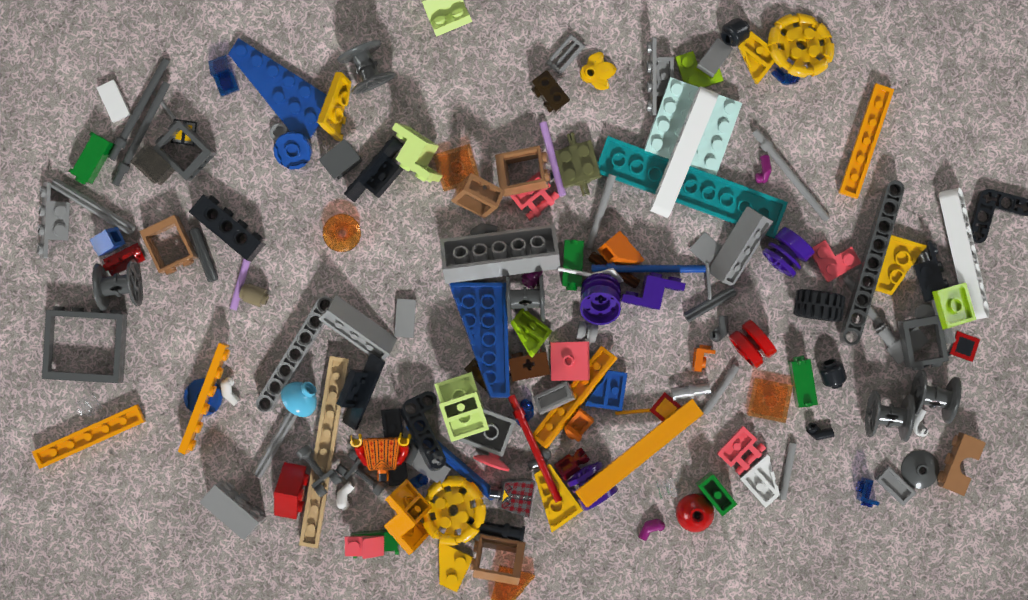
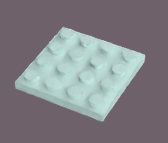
M672 77L669 78L644 148L645 151L670 159L699 87ZM718 95L714 109L691 162V167L715 176L717 175L742 106L741 102Z

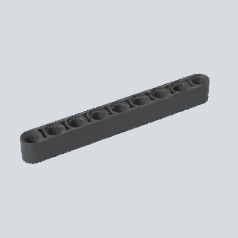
M898 180L886 184L881 194L840 332V341L846 346L857 344L862 336L904 194V185ZM890 186L897 188L896 195L890 192ZM885 204H889L892 207L891 213L885 211ZM880 222L886 224V231L879 229ZM874 240H878L881 243L880 250L874 248ZM870 258L875 260V268H871L868 265ZM863 277L870 279L868 287L864 286L862 282ZM858 295H862L865 298L863 305L857 302ZM854 313L858 314L860 318L857 324L851 319ZM848 332H852L854 334V340L852 342H849L846 339V334Z

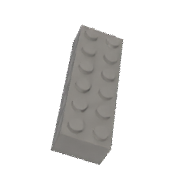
M555 224L440 239L445 284L554 270L560 267Z

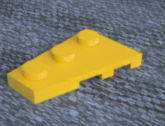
M335 72L317 123L337 141L343 140L341 127L346 122L344 108L348 105L351 81L342 72Z

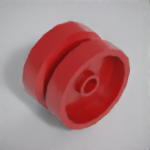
M749 319L742 325L744 334L740 331H734L728 337L737 352L753 368L757 369L764 363L761 354L770 358L777 350L765 333Z

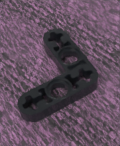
M992 189L981 191L977 197L970 224L972 235L979 229V226H975V224L985 225V228L981 227L979 231L982 234V238L976 240V236L973 235L974 243H982L987 239L995 209L1018 216H1028V210L1023 212V209L1016 207L1015 211L1013 210L1016 204L1024 205L1026 203L1028 207V199ZM989 193V197L997 198V195H999L997 201L990 200L987 203L983 196ZM1004 197L1008 198L1011 202L1008 208H1004L1001 204ZM980 211H984L987 214V219L984 222L978 219Z

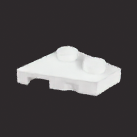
M765 454L739 478L765 508L780 496L768 454Z

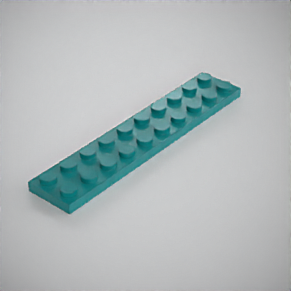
M607 136L598 165L602 176L615 175L616 181L655 195L669 159ZM691 166L675 203L735 225L746 207H750L773 221L765 236L773 239L777 234L788 202Z

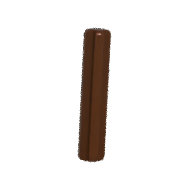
M592 252L588 258L595 265H606L608 263L596 252ZM618 273L629 286L636 288L639 285L640 279L632 274Z

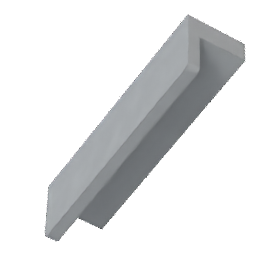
M746 207L711 264L710 274L721 282L733 287L773 221L754 209Z
M337 295L333 297L329 307L319 317L321 322L368 355L370 353L375 354L383 360L390 355L397 340L396 337Z

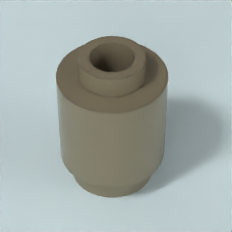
M249 283L248 285L243 284L239 298L243 299L246 303L262 307V305L267 304L269 294H267V289Z

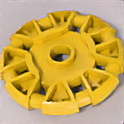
M796 13V15L787 14L774 23L775 26L770 29L768 47L771 48L770 55L780 68L783 67L788 71L787 73L793 76L805 78L807 75L816 76L828 68V63L832 62L835 47L834 43L831 42L832 36L827 27L822 22L818 23L814 20L815 17L803 13ZM793 23H797L798 27H793ZM823 40L824 45L820 46L819 41ZM796 43L803 44L804 50L798 48ZM790 58L794 63H789L787 59Z
M447 476L442 484L441 481L438 483L434 482L427 489L428 493L425 497V500L432 508L423 517L424 523L422 524L433 539L437 538L440 543L455 546L459 545L460 542L466 543L473 539L479 533V528L481 524H484L486 517V504L484 505L482 498L484 496L475 483H470L466 480L467 478L462 476ZM450 486L451 491L446 492L445 487ZM463 487L467 491L465 495L461 493ZM434 496H437L439 498L436 499L435 503H433L432 500ZM472 501H475L476 507L474 508L472 505ZM453 505H456L458 508L455 516H452L450 513V508ZM431 513H435L436 520H431ZM471 517L475 520L472 525L468 523ZM442 528H446L444 534L440 532ZM461 529V534L457 535L456 530Z

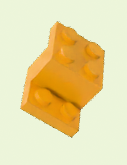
M406 479L385 499L390 507L396 511V514L384 527L410 555L429 536L420 520L429 512L432 506Z

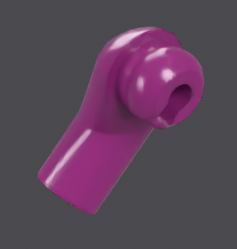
M660 519L646 521L638 537L647 541L651 532L663 531L665 523Z

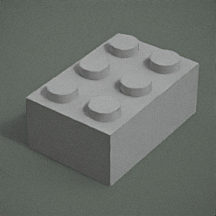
M484 407L483 411L489 430L459 439L458 441L503 457L516 419Z
M222 480L215 484L199 503L241 539L245 540L266 518L263 515L264 511L258 506L253 507L249 503V498L243 493L239 495L234 490L235 486L232 483Z

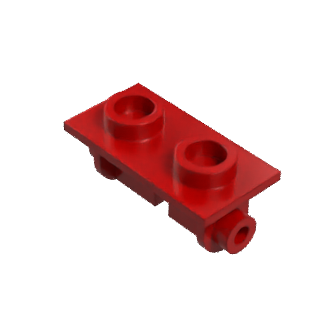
M135 243L103 259L105 263L103 267L105 271H109L110 275L113 276L115 273L126 270L127 264L131 259L136 260L138 264L146 259L138 243Z

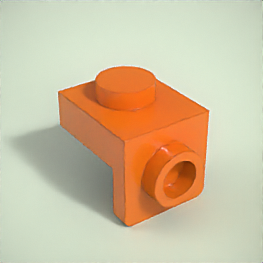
M579 407L565 425V434L570 439L580 442L583 433L593 424L594 418Z

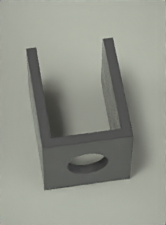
M345 139L318 159L336 181L362 162L361 157Z

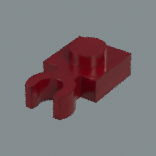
M579 448L574 456L568 454L554 464V466L566 481L577 471L581 470L579 468L580 464L587 463L590 458L582 448Z

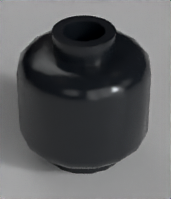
M735 18L722 27L721 38L726 45L736 47L750 36L749 24L740 18Z
M836 359L824 361L819 368L823 384L827 387H832V389L840 388L847 379L843 363L836 361Z

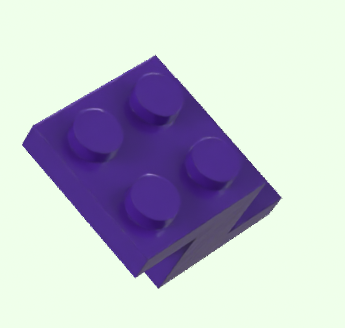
M651 272L649 275L644 276L640 297H638L639 293L626 291L625 294H621V302L660 310L664 289L684 291L686 283H682L681 278L670 276L668 279H664L662 274Z

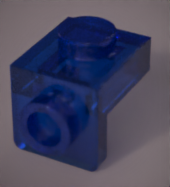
M862 477L861 481L859 480L856 485V492H858L856 499L862 501L861 505L871 508L873 505L879 506V501L869 498L873 480Z

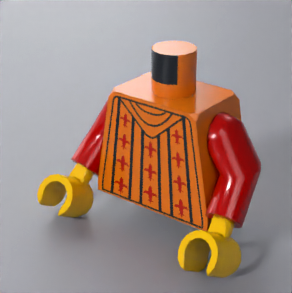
M402 433L399 434V437L364 438L363 442L362 434H358L359 439H353L351 435L350 444L354 447L356 455L362 464L368 467V470H377V481H389V470H396L397 466L402 465L408 455L411 434H408V438H403Z

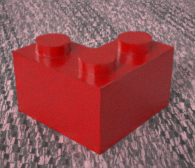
M283 463L274 491L275 516L297 520L298 513H302L304 501L302 500L305 492L303 487L307 486L309 481V474H306L307 466Z

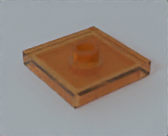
M470 144L433 155L437 171L443 175L440 181L444 192L456 189L458 184L470 173L479 177Z
M754 378L747 415L786 423L793 385Z

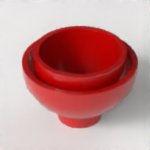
M689 494L679 501L676 507V518L685 530L701 532L711 525L714 519V507L705 496ZM695 511L700 512L699 518L693 517Z

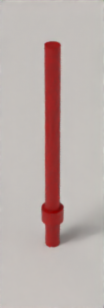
M515 394L508 398L514 410L512 413L515 419H518L555 503L562 500L560 493L524 416L526 415L523 407H520Z

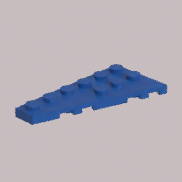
M238 38L228 55L290 131L304 134L310 141L319 127L317 120L327 95Z
M449 283L489 397L509 398L506 283Z

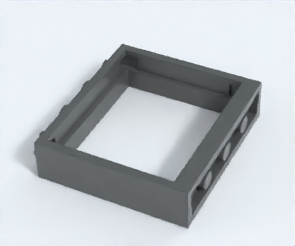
M53 306V310H46L42 379L123 383L128 314H122V310L110 309V313H103L100 309L91 308V312H84V308L72 307V311H65V307ZM55 316L115 319L116 336L113 374L52 371Z

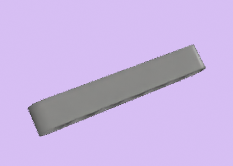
M323 296L317 300L257 398L256 407L259 411L268 412L277 405L281 398L282 389L291 382L325 326L323 322L317 327L314 326L312 318L314 316L320 317L321 313L325 311L322 308V302L327 299L331 303L333 298ZM305 332L311 336L308 343L302 340V335ZM295 348L301 353L299 359H294L292 356V351ZM284 365L289 366L291 369L288 376L282 372ZM274 381L278 382L281 386L278 392L272 389ZM264 398L270 400L269 408H265L262 405Z

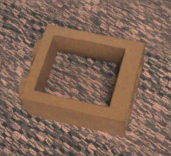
M540 145L495 155L499 188L505 190L504 197L549 188L548 181L551 180L549 169H546L548 156L546 151L543 152ZM538 158L541 179L510 185L508 164Z
M470 173L458 184L451 202L485 219L499 207L505 190Z
M177 215L168 217L139 231L159 273L172 274L177 271L176 267L181 265L183 267L189 266L194 263L193 259L198 258ZM176 226L189 255L165 266L152 237Z
M480 534L479 541L475 540L473 552L477 553L476 559L472 558L470 570H474L473 577L518 585L526 542ZM482 548L516 553L512 574L479 568Z

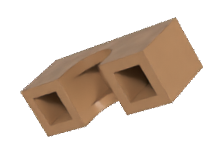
M960 432L958 435H955L952 440L953 449L945 457L944 463L946 466L944 471H940L938 474V486L965 496L972 478L965 476L961 472V462L966 458L979 460L986 442Z

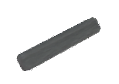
M200 228L191 229L189 233L207 281L214 282L218 280V276Z
M728 287L713 296L711 300L708 299L684 313L685 319L690 322L736 296L735 289Z

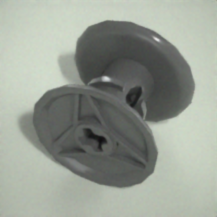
M381 40L360 44L338 57L339 63L354 61L357 68L356 73L362 79V82L354 86L352 94L370 91L389 82L396 76L392 71L379 73L377 61L374 62L371 53L379 49L382 44Z
M131 259L129 261L125 275L115 273L113 276H108L101 264L96 263L92 272L93 293L97 306L101 311H105L108 308L111 295L122 297V294L129 293L132 303L135 306H141L143 301V285L141 271L136 260Z
M543 274L539 277V289H526V287H523L524 289L511 290L510 278L506 276L508 323L512 321L511 309L524 308V311H527V308H540L541 320L545 322Z
M919 370L913 379L910 391L915 400V416L920 413L923 404L929 405L933 409L940 407L943 421L950 424L957 414L961 400L962 387L960 378L953 377L947 384L946 389H942L939 385L928 386L926 372Z
M872 390L868 398L865 416L867 437H873L878 429V425L882 424L887 428L898 426L901 440L907 442L912 434L915 421V400L913 395L908 394L903 399L901 407H894L893 404L885 406L881 405L879 392Z

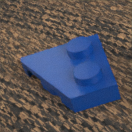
M608 370L586 401L585 406L622 411L628 373Z

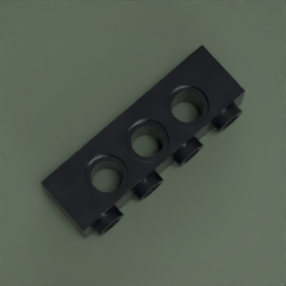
M203 194L189 213L244 259L252 262L266 245L261 241L263 237L256 231L253 233L247 229L249 225L243 220L239 219L237 221L230 209L220 207L218 205L220 201L214 196L210 195L208 197ZM217 210L218 215L212 220L211 213ZM228 222H231L232 229L227 232L225 230V225ZM246 234L247 240L241 244L240 236Z

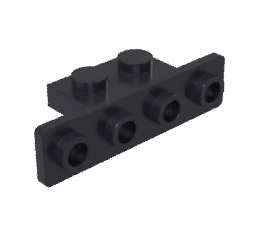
M392 136L379 153L373 157L367 167L360 172L355 181L348 186L344 195L355 202L368 189L377 198H380L404 170L392 160L403 147V144L395 136Z
M927 240L925 243L932 260L913 265L924 302L934 300L933 291L949 287L947 279L943 280L941 272H944L942 262L937 261L936 254H938L936 243H932L931 240Z
M370 353L363 370L350 369L336 403L340 407H347L342 422L353 430H357L385 365V360Z

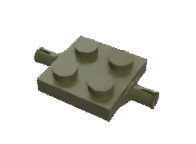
M568 133L569 145L555 151L564 188L580 186L582 196H586V194L588 196L590 193L587 184L592 180L602 177L593 142L588 140L577 143L575 133Z

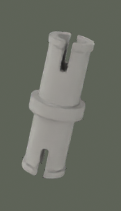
M709 382L696 385L690 383L685 387L671 388L673 401L689 397L694 399V396L711 394Z

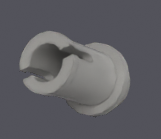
M883 322L875 328V334L882 338L888 348L898 342V339L889 330L888 324Z

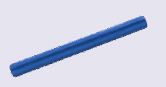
M414 423V427L417 431L423 430V427L420 424ZM423 440L427 447L432 448L431 441ZM438 441L446 457V463L462 477L467 478V481L475 483L482 494L488 498L489 488L492 486Z

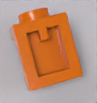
M701 344L699 348H694L692 371L702 372V368L706 366L704 353L715 354L716 350H711L709 345Z

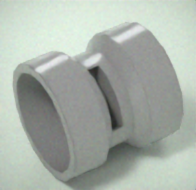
M579 321L576 339H587L589 342L595 343L598 325H589L586 322Z

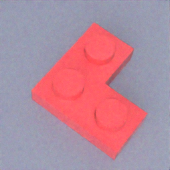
M826 240L812 247L815 252L812 258L827 282L861 264L852 247L836 256Z

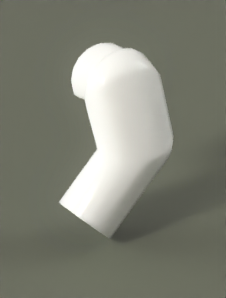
M350 481L337 492L336 496L337 507L344 511L350 507L347 495L355 488Z

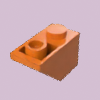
M621 231L617 232L597 249L608 263H615V265H639L644 261L640 252L633 247Z

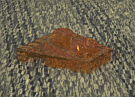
M499 565L498 572L512 574L513 568ZM521 570L518 585L495 581L491 600H515L531 580L535 578V574Z

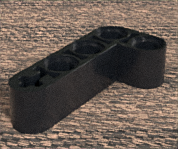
M426 391L407 400L401 407L400 412L426 466L431 471H438L445 465L446 457L424 413L432 410L436 405L437 396L431 391ZM423 398H430L432 405H425ZM406 406H413L415 413L409 414L405 409ZM414 423H421L423 425V430L417 431L414 427ZM423 440L431 441L432 448H425ZM435 458L439 459L440 462L433 464L432 460Z

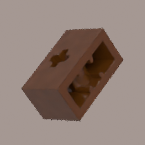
M541 348L533 358L529 354L523 355V352L511 354L512 358H509L512 382L550 375L546 351L542 352ZM527 359H530V362L535 364L531 366L532 369L530 370L527 367H523Z

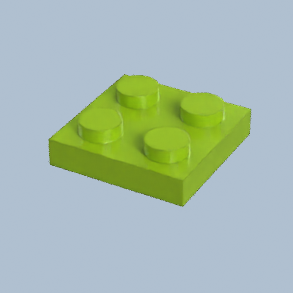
M966 282L932 292L942 330L976 320Z

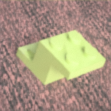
M421 0L436 37L472 22L463 0Z
M395 123L392 130L397 132L396 136L406 141L396 157V160L400 162L399 166L407 171L415 172V177L424 182H439L443 175L428 166L439 146L411 127Z
M472 372L434 384L451 442L489 430L483 411L484 407Z

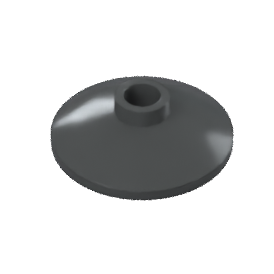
M921 450L908 454L901 465L903 479L911 487L917 489H924L934 484L940 470L937 459L931 453ZM921 467L925 468V472L923 474H920L919 469Z

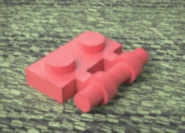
M537 172L526 182L541 179L540 172ZM549 188L511 195L510 197L521 211L527 206L530 208L531 211L526 214V217L531 221L534 217H539L545 208L551 207L555 203L554 201L559 198V195L556 191L548 195L546 190ZM541 195L544 200L535 206L533 201Z
M741 426L716 454L730 467L737 462L739 466L735 472L741 476L745 470L748 471L751 468L750 465L757 458L759 459L762 456L761 453L766 447L760 443L755 448L753 444L757 441V438L744 426ZM747 450H749L751 454L745 460L740 458Z

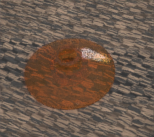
M347 214L332 216L323 227V239L326 245L334 251H350L360 241V225L353 217ZM341 230L346 231L345 237L339 235Z

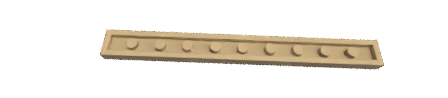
M336 356L329 357L313 456L325 474L332 469L342 409L336 403L345 384L349 366L348 358ZM312 468L299 546L319 548L328 493L320 497L311 486L319 479ZM330 477L321 483L325 487L327 492L329 488Z

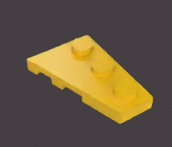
M891 235L875 291L892 295L927 245Z
M548 463L547 467L560 493L561 501L555 503L541 470L534 473L551 532H554L582 512L583 509L552 465Z

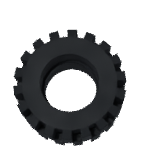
M800 289L796 291L793 314L803 318L839 322L843 319L846 297L832 292Z

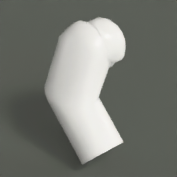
M227 377L221 381V394L228 402L235 406L240 398L232 392L234 380Z
M923 409L915 416L913 431L917 436L925 437L928 434V428L924 426L922 420L927 411Z

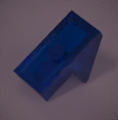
M227 55L208 61L210 74L215 79L221 97L240 91Z

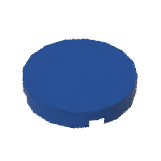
M288 131L280 135L274 144L273 149L276 160L288 169H300L311 159L312 145L309 139L300 132Z
M205 378L194 380L185 390L184 402L191 412L194 410ZM215 383V386H217L216 392L213 397H210L208 402L210 404L209 411L203 416L213 414L222 404L223 396L221 388L217 383Z

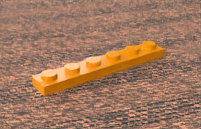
M877 83L874 84L838 192L839 194L858 199L894 89Z
M218 343L178 449L179 453L187 454L195 448L197 442L194 440L197 433H200L203 427V422H201L203 415H206L209 411V399L216 392L217 386H215L217 379L221 378L224 370L221 367L230 355V350H228L230 345Z
M600 346L589 361L590 380H574L570 385L575 400L551 410L533 432L535 440L547 449L617 360V357L603 346Z
M137 404L32 451V454L39 469L142 424L146 420Z

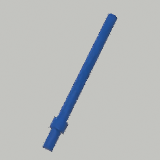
M615 263L591 265V272H599L614 268L617 273L706 272L705 265H615Z

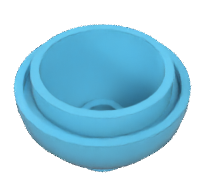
M291 382L282 389L281 399L286 409L292 414L299 417H308L316 409L317 390L310 382Z

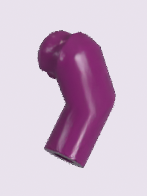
M769 155L760 157L762 171L755 174L756 183L764 184L769 179L772 171Z

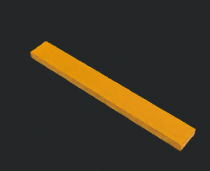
M690 399L578 488L575 493L583 504L589 507L700 418L703 412L695 401Z

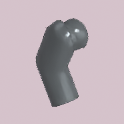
M410 438L409 452L404 462L412 466L418 453V447L415 441Z

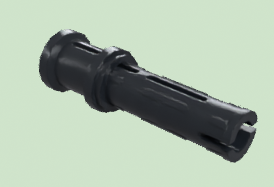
M470 519L468 523L472 525L475 520ZM484 521V524H481L479 528V533L523 542L526 526L516 527L511 526L510 523L502 525Z

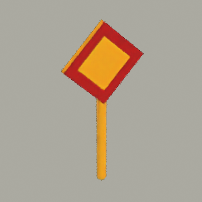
M664 392L649 409L616 411L615 414L651 412L663 421L680 408L681 405L673 401V398Z

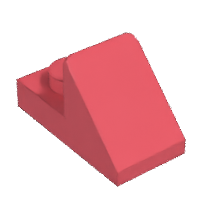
M345 536V556H362V559L384 556V536Z

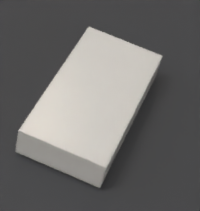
M115 80L96 87L113 123L131 115Z

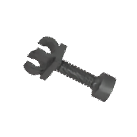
M307 444L297 451L296 455L300 460H306L319 479L311 486L320 497H323L328 492L321 484L330 477L331 481L338 485L343 480L335 469H331L326 474L322 472L323 470L312 458V449Z
M351 449L347 456L355 461V464L350 470L340 464L336 472L346 480L353 472L356 473L360 478L362 477L363 480L368 482L373 487L372 492L379 496L387 486V483L374 480L372 476L359 468L361 461L356 455L355 450Z

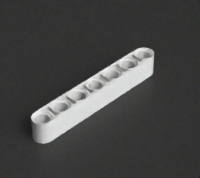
M701 86L697 90L649 211L666 218L669 217L718 99V93Z
M960 187L941 191L939 193V200L958 284L966 282L976 320L989 318L988 301L963 192Z

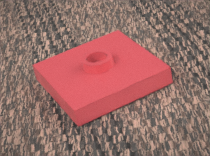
M588 341L550 342L551 381L590 380Z

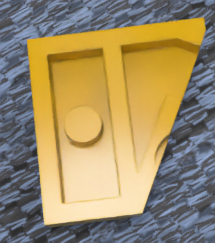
M750 31L749 38L742 42L738 49L754 83L758 84L775 62L770 55L771 48L768 47V44Z
M439 543V584L457 592L473 556L450 545Z

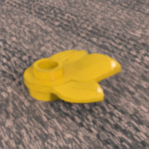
M597 52L588 57L587 64L580 69V77L584 82L591 83L596 89L606 90L609 88L607 79L616 73L617 68L610 62H604L603 53ZM587 70L592 72V76L588 75Z

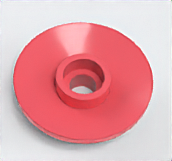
M489 452L488 455L473 456V459L488 466L508 472L510 470L499 459L500 456Z

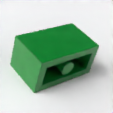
M707 473L695 483L722 517L737 505L713 473Z

